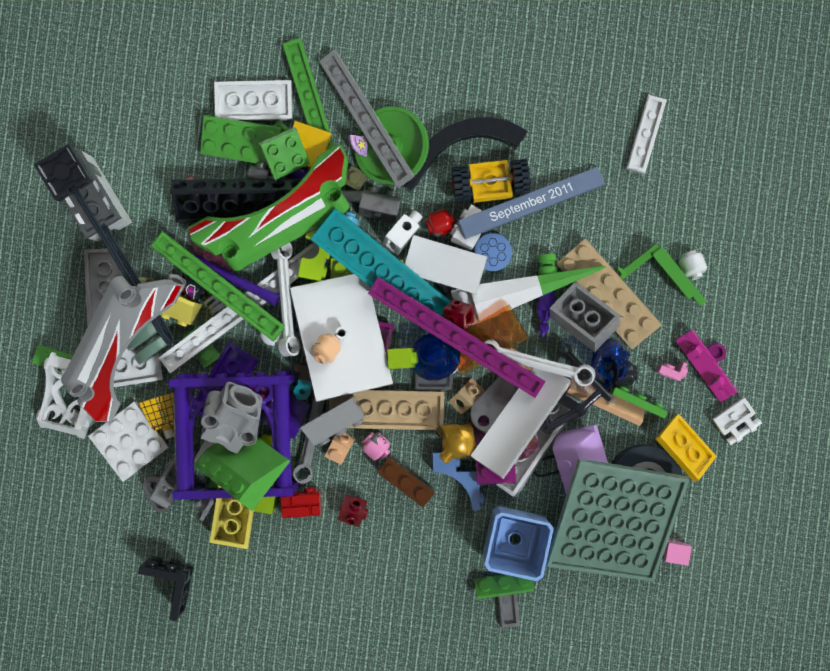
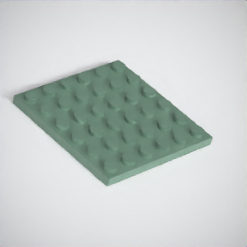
M578 458L550 545L546 562L547 567L654 582L690 479L687 476Z

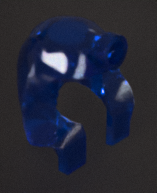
M607 339L596 352L592 351L590 366L595 371V378L603 383V387L606 390L611 387L613 380L612 375L604 369L606 362L617 363L619 367L618 381L626 378L629 369L628 358L630 352L624 350L621 342L615 339Z

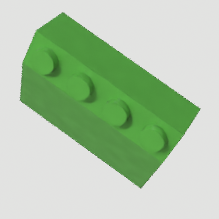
M257 437L256 443L251 446L243 445L238 454L227 450L219 443H215L203 452L194 466L237 501L253 511L289 464L290 460Z

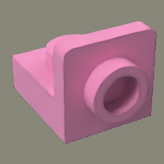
M679 362L675 371L674 366L664 363V366L657 365L655 372L675 381H681V379L685 378L688 368H686L687 363Z

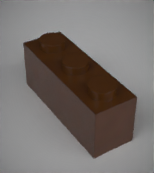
M390 455L377 470L380 476L423 508L435 493L434 488Z

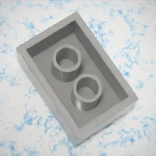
M576 282L550 307V319L593 352H596L620 326L621 315Z

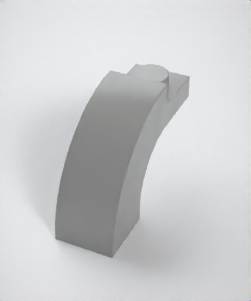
M194 451V459L198 454L196 451ZM175 453L158 479L150 497L152 501L165 508H168L171 504L172 492L176 490Z

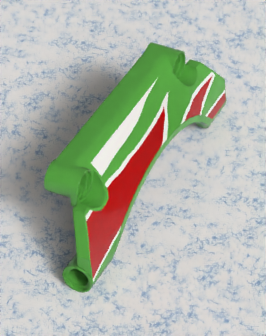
M339 143L318 155L313 166L299 184L273 204L254 213L239 217L215 218L207 216L187 227L192 241L195 245L215 256L222 254V257L235 271H239L319 227L334 208L344 214L349 209V203L340 189L345 185L348 157L343 147Z

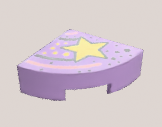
M348 135V142L352 149L358 155L367 157L368 139L364 136Z

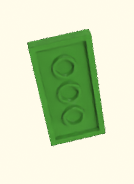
M204 115L200 154L251 163L260 162L268 165L259 143L281 134V127Z

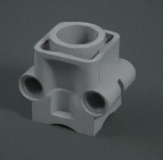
M227 382L221 392H209L201 419L203 426L201 439L219 443L227 450L238 454L243 445L251 446L256 443L263 401L262 397L251 389L233 382Z

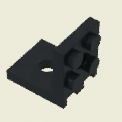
M152 556L139 566L138 574L176 581L169 620L178 621L186 610L194 566L183 565L178 560L162 561L161 557Z

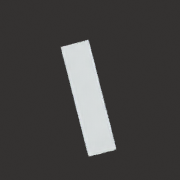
M647 95L626 169L645 174L667 101L666 99Z

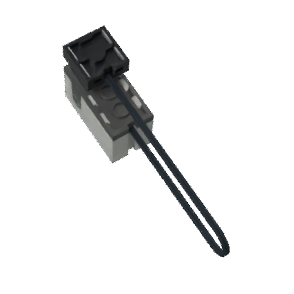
M67 144L35 163L36 170L54 200L64 201L85 238L98 242L103 241L126 281L131 286L141 284L111 232L113 229L121 230L131 224L132 221L95 159L79 149L76 151L74 146ZM157 316L151 321L166 344H173L174 338L162 316Z

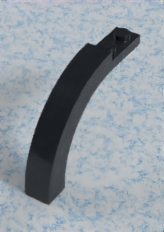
M489 117L470 118L451 124L429 140L426 161L415 177L405 183V189L412 193L434 160L445 149L457 142L472 138H487L502 142L516 150L528 131L512 122Z

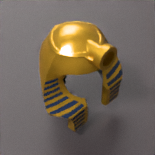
M472 422L464 425L445 424L437 426V436L442 439L444 450L439 457L443 462L448 464L453 458L474 460L471 454L476 449Z

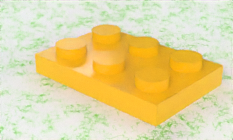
M680 414L673 416L656 437L660 445L693 482L698 481L717 457Z

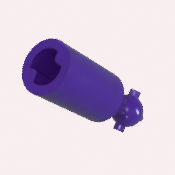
M555 290L537 298L536 310L541 321L538 325V330L541 337H545V334L549 331L547 321L550 318V307L554 304Z

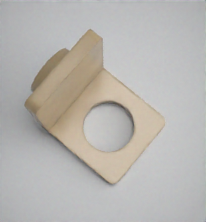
M471 378L449 400V403L460 414H463L473 406L485 390ZM456 400L462 401L464 407H460L456 403Z

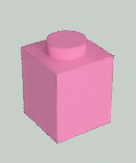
M668 540L662 559L665 562L689 566L692 547L684 542Z

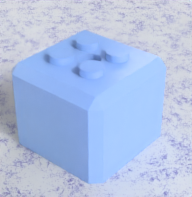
M502 506L492 509L482 554L488 571L533 581L542 579L554 530L547 518L543 515ZM512 534L520 535L518 543L513 544L510 542Z

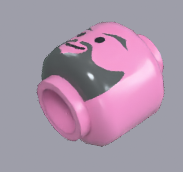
M371 432L362 442V450L372 460H378L379 458L383 460L390 453L388 450L390 442L380 432Z

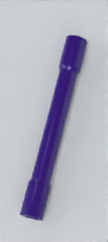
M195 253L192 254L226 281L258 296L270 304L276 305L280 299L279 294L221 268Z

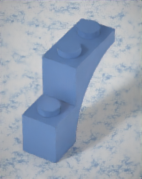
M432 451L433 472L449 475L459 481L469 494L472 510H480V505L484 504L483 493H480V486L483 485H477L476 469H456V467H460V459L453 458L446 464L439 457L443 451Z

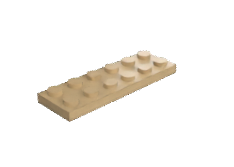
M586 238L556 263L563 272L606 266L605 269L575 282L621 315L620 326L615 331L631 349H634L662 326L660 321Z
M366 390L329 399V410L352 396H355L366 415L362 418L364 422L356 427L350 425L346 428L437 430V426L444 425V392Z

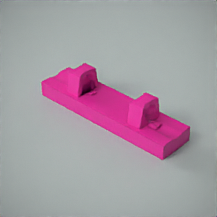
M693 329L676 339L680 348L720 402L737 393L738 390Z

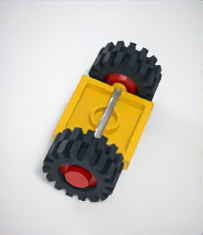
M527 159L511 160V174H509L507 160L469 164L471 179H469L467 166L451 167L455 202L470 201V187H472L474 203L510 199L513 196L512 189L514 195L530 193L531 179Z

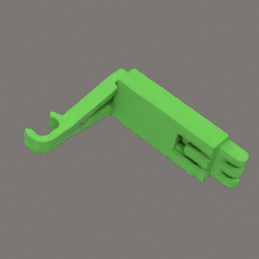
M656 243L624 269L621 267L617 269L620 271V277L623 280L653 257L687 299L693 298L699 305L706 303L705 298L663 247L658 246Z

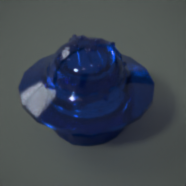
M431 333L422 336L412 347L418 355V363L415 364V368H412V370L425 380L439 381L447 378L456 370L460 363L461 352Z

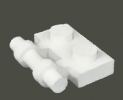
M744 397L712 418V421L722 435L731 433V436L726 439L730 446L735 442L739 443L742 441L745 435L755 432L757 427L762 424L759 418L753 421L750 419L756 413ZM744 422L745 427L737 431L736 427Z

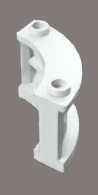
M51 352L49 358H46L44 362L46 387L41 409L36 414V420L41 428H49L85 439L92 418L81 406L80 411L74 409L72 412L73 407L79 405V403L75 400L67 407L59 392V389L63 386L61 377L64 375L71 360L58 357L56 353ZM51 411L55 412V416L52 419L57 418L61 414L63 415L59 424L48 421ZM66 420H68V421H69L72 425H74L75 427H71V426H67V425H63V424H64V422H65Z

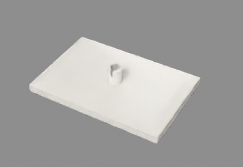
M355 274L290 288L316 402L393 384L373 299L368 294L370 291L369 285ZM343 332L345 335L340 337L338 333ZM332 334L340 341L341 350L332 363H318L313 358L314 355L311 348L320 335Z

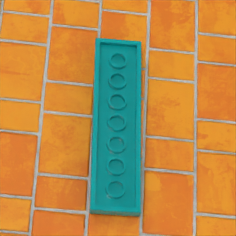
M336 208L332 210L310 237V240L370 287L373 286L377 277H380L444 317V307L451 301Z

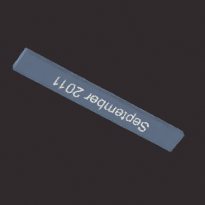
M598 167L460 219L458 220V225L464 239H468L605 185V182Z

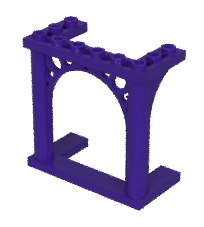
M291 370L274 372L273 376H267L266 372H256L254 376H247V373H235V377H227V373L215 374L213 378H207V374L184 373L175 375L174 379H169V388L173 387L176 465V490L172 492V500L234 498L223 488H204V483L194 482L193 428L199 412L205 406L208 390L204 386L210 390L215 388L216 391L221 392L222 388L220 386H225L227 382L249 387V389L258 385L254 390L257 394L262 387L269 388L270 393L266 399H263L262 408L271 424L272 448L290 460V462L263 497L293 496L299 488V482L291 480L289 413L290 385L296 382V374H291ZM194 389H200L204 393V401H198L194 398ZM273 398V403L271 402L272 408H268L266 403ZM190 401L197 405L196 410L191 411L192 405H190Z

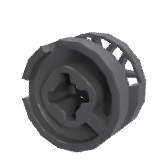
M213 295L203 303L206 308L210 309L209 313L211 316L217 315L227 307Z

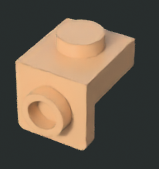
M343 433L338 437L335 435L324 457L342 465L355 439L347 433Z

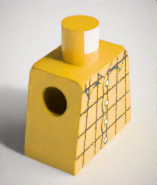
M173 393L139 403L153 431L162 428L165 439L175 436Z

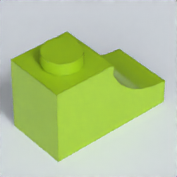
M414 348L387 349L388 369L415 368V364L418 363L417 352H414Z

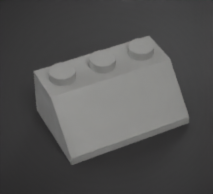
M352 396L305 423L300 428L314 446L317 444L322 446L330 441L329 437L334 434L338 437L347 432L346 427L350 425L356 427L364 422L362 418L366 415L356 397Z

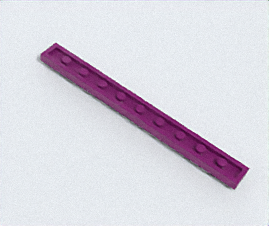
M377 277L368 292L370 296L532 397L536 398L546 381L380 277Z

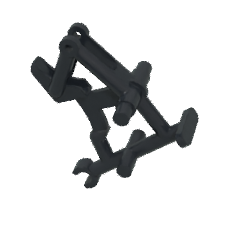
M565 344L569 350L568 353L563 354L558 350L560 357L567 358L571 362L570 366L579 367L583 365L572 353L570 344ZM587 369L580 371L582 377L586 380L592 376ZM594 378L591 385L596 391L584 402L577 403L565 395L571 387L570 384L558 401V403H561L570 411L551 422L548 415L542 424V431L545 434H550L552 430L575 417H583L587 413V408L601 396L608 404L614 400V396Z

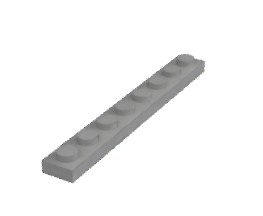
M335 50L331 51L319 61L395 185L400 188L415 177L338 52Z

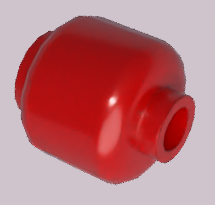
M445 209L430 213L428 219H426L429 233L439 237L451 233L452 225L455 224L452 213L448 214Z

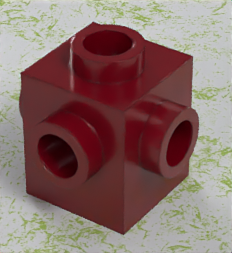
M453 300L444 307L443 316L465 330L474 323V305L462 302L461 300Z
M345 494L338 521L360 527L361 520H366L369 509L365 508L367 501Z

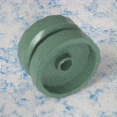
M152 322L147 324L127 347L128 351H133L140 346L142 347L133 356L139 365L169 346L160 336H156L158 332Z

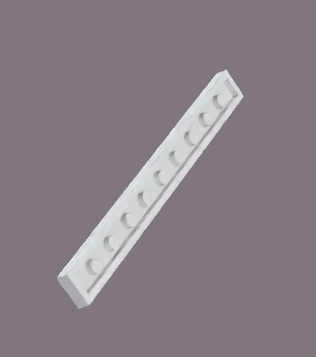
M312 243L288 261L290 284L300 278L298 277L301 258L311 259L317 256L318 246L316 243ZM278 269L257 285L274 293H280ZM250 292L244 294L260 307L266 303V301ZM227 306L160 356L159 359L167 370L172 373L244 319Z

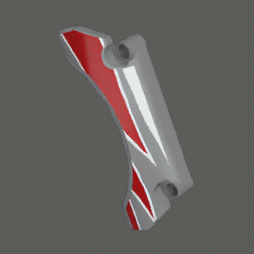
M170 274L167 280L141 283L137 286H131L122 276H117L110 281L64 375L61 377V383L69 394L73 397H79L77 402L95 422H111L121 405L114 392V376L120 358L131 341L148 323L177 302L186 285V281L181 276Z

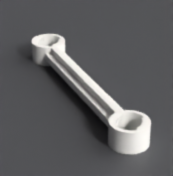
M290 242L281 247L284 252L283 255L280 253V248L271 252L272 257L277 260L282 324L286 326L278 348L285 357L295 356L301 349L300 341L294 336L288 268V259L293 253ZM288 343L292 347L291 352L288 349Z
M494 340L484 342L492 344L497 351L518 364L574 378L580 386H589L594 381L595 371L589 365L574 367L502 348ZM582 369H587L591 372L592 376L588 380L581 381L577 373H580Z

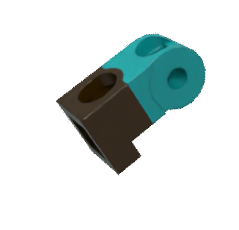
M296 363L295 371L300 373L298 385L294 389V395L299 400H305L311 395L313 389L307 364Z

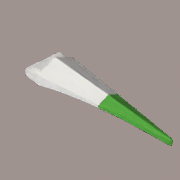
M606 266L479 284L477 294L461 289L453 290L451 293L453 300H461L462 302L474 305V323L471 324L473 325L605 269Z

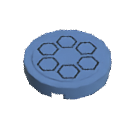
M490 233L482 236L477 241L474 253L487 256L485 270L498 271L509 264L512 257V248L510 242L504 236Z

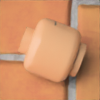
M332 334L320 335L311 348L314 355L313 358L321 364H324V362L332 363L341 350L338 338Z

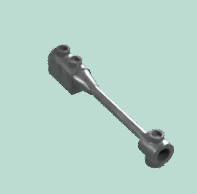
M260 162L256 163V166H250L247 179H274L273 176H270V170L267 169V165ZM369 187L368 191H342L348 203L359 207L360 216L396 223L401 202L397 192L387 191L385 195L379 193V189L376 187Z

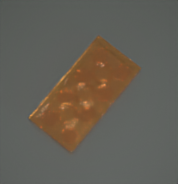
M510 304L465 329L466 332L482 342L494 340L500 347L510 349L529 338ZM443 342L462 375L481 365L451 345ZM487 344L495 349V347L492 344Z

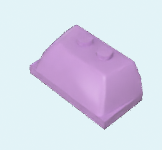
M597 424L562 431L554 441L553 452L566 495L578 458L608 463Z

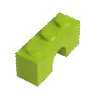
M318 227L306 233L305 239L310 240V237ZM318 246L317 256L311 259L301 258L298 277L321 281L322 278L326 277L327 267L324 266L325 259H329L330 255Z

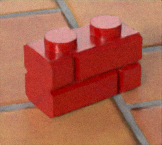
M315 487L304 488L302 492L296 491L293 496L280 497L282 518L321 516L322 514L321 491L316 490Z

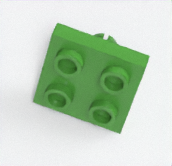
M295 127L259 143L275 180L310 165Z

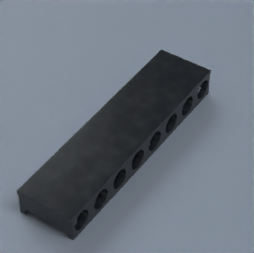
M303 178L276 180H171L170 194H172L176 215L175 221L176 223H196L207 216L233 218L254 213L284 197Z

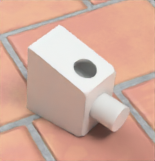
M415 210L409 217L404 214L385 236L383 244L396 255H399L418 231V223L423 218L421 214Z

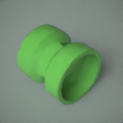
M556 254L537 255V261L540 266L538 268V275L557 273V267L555 266Z

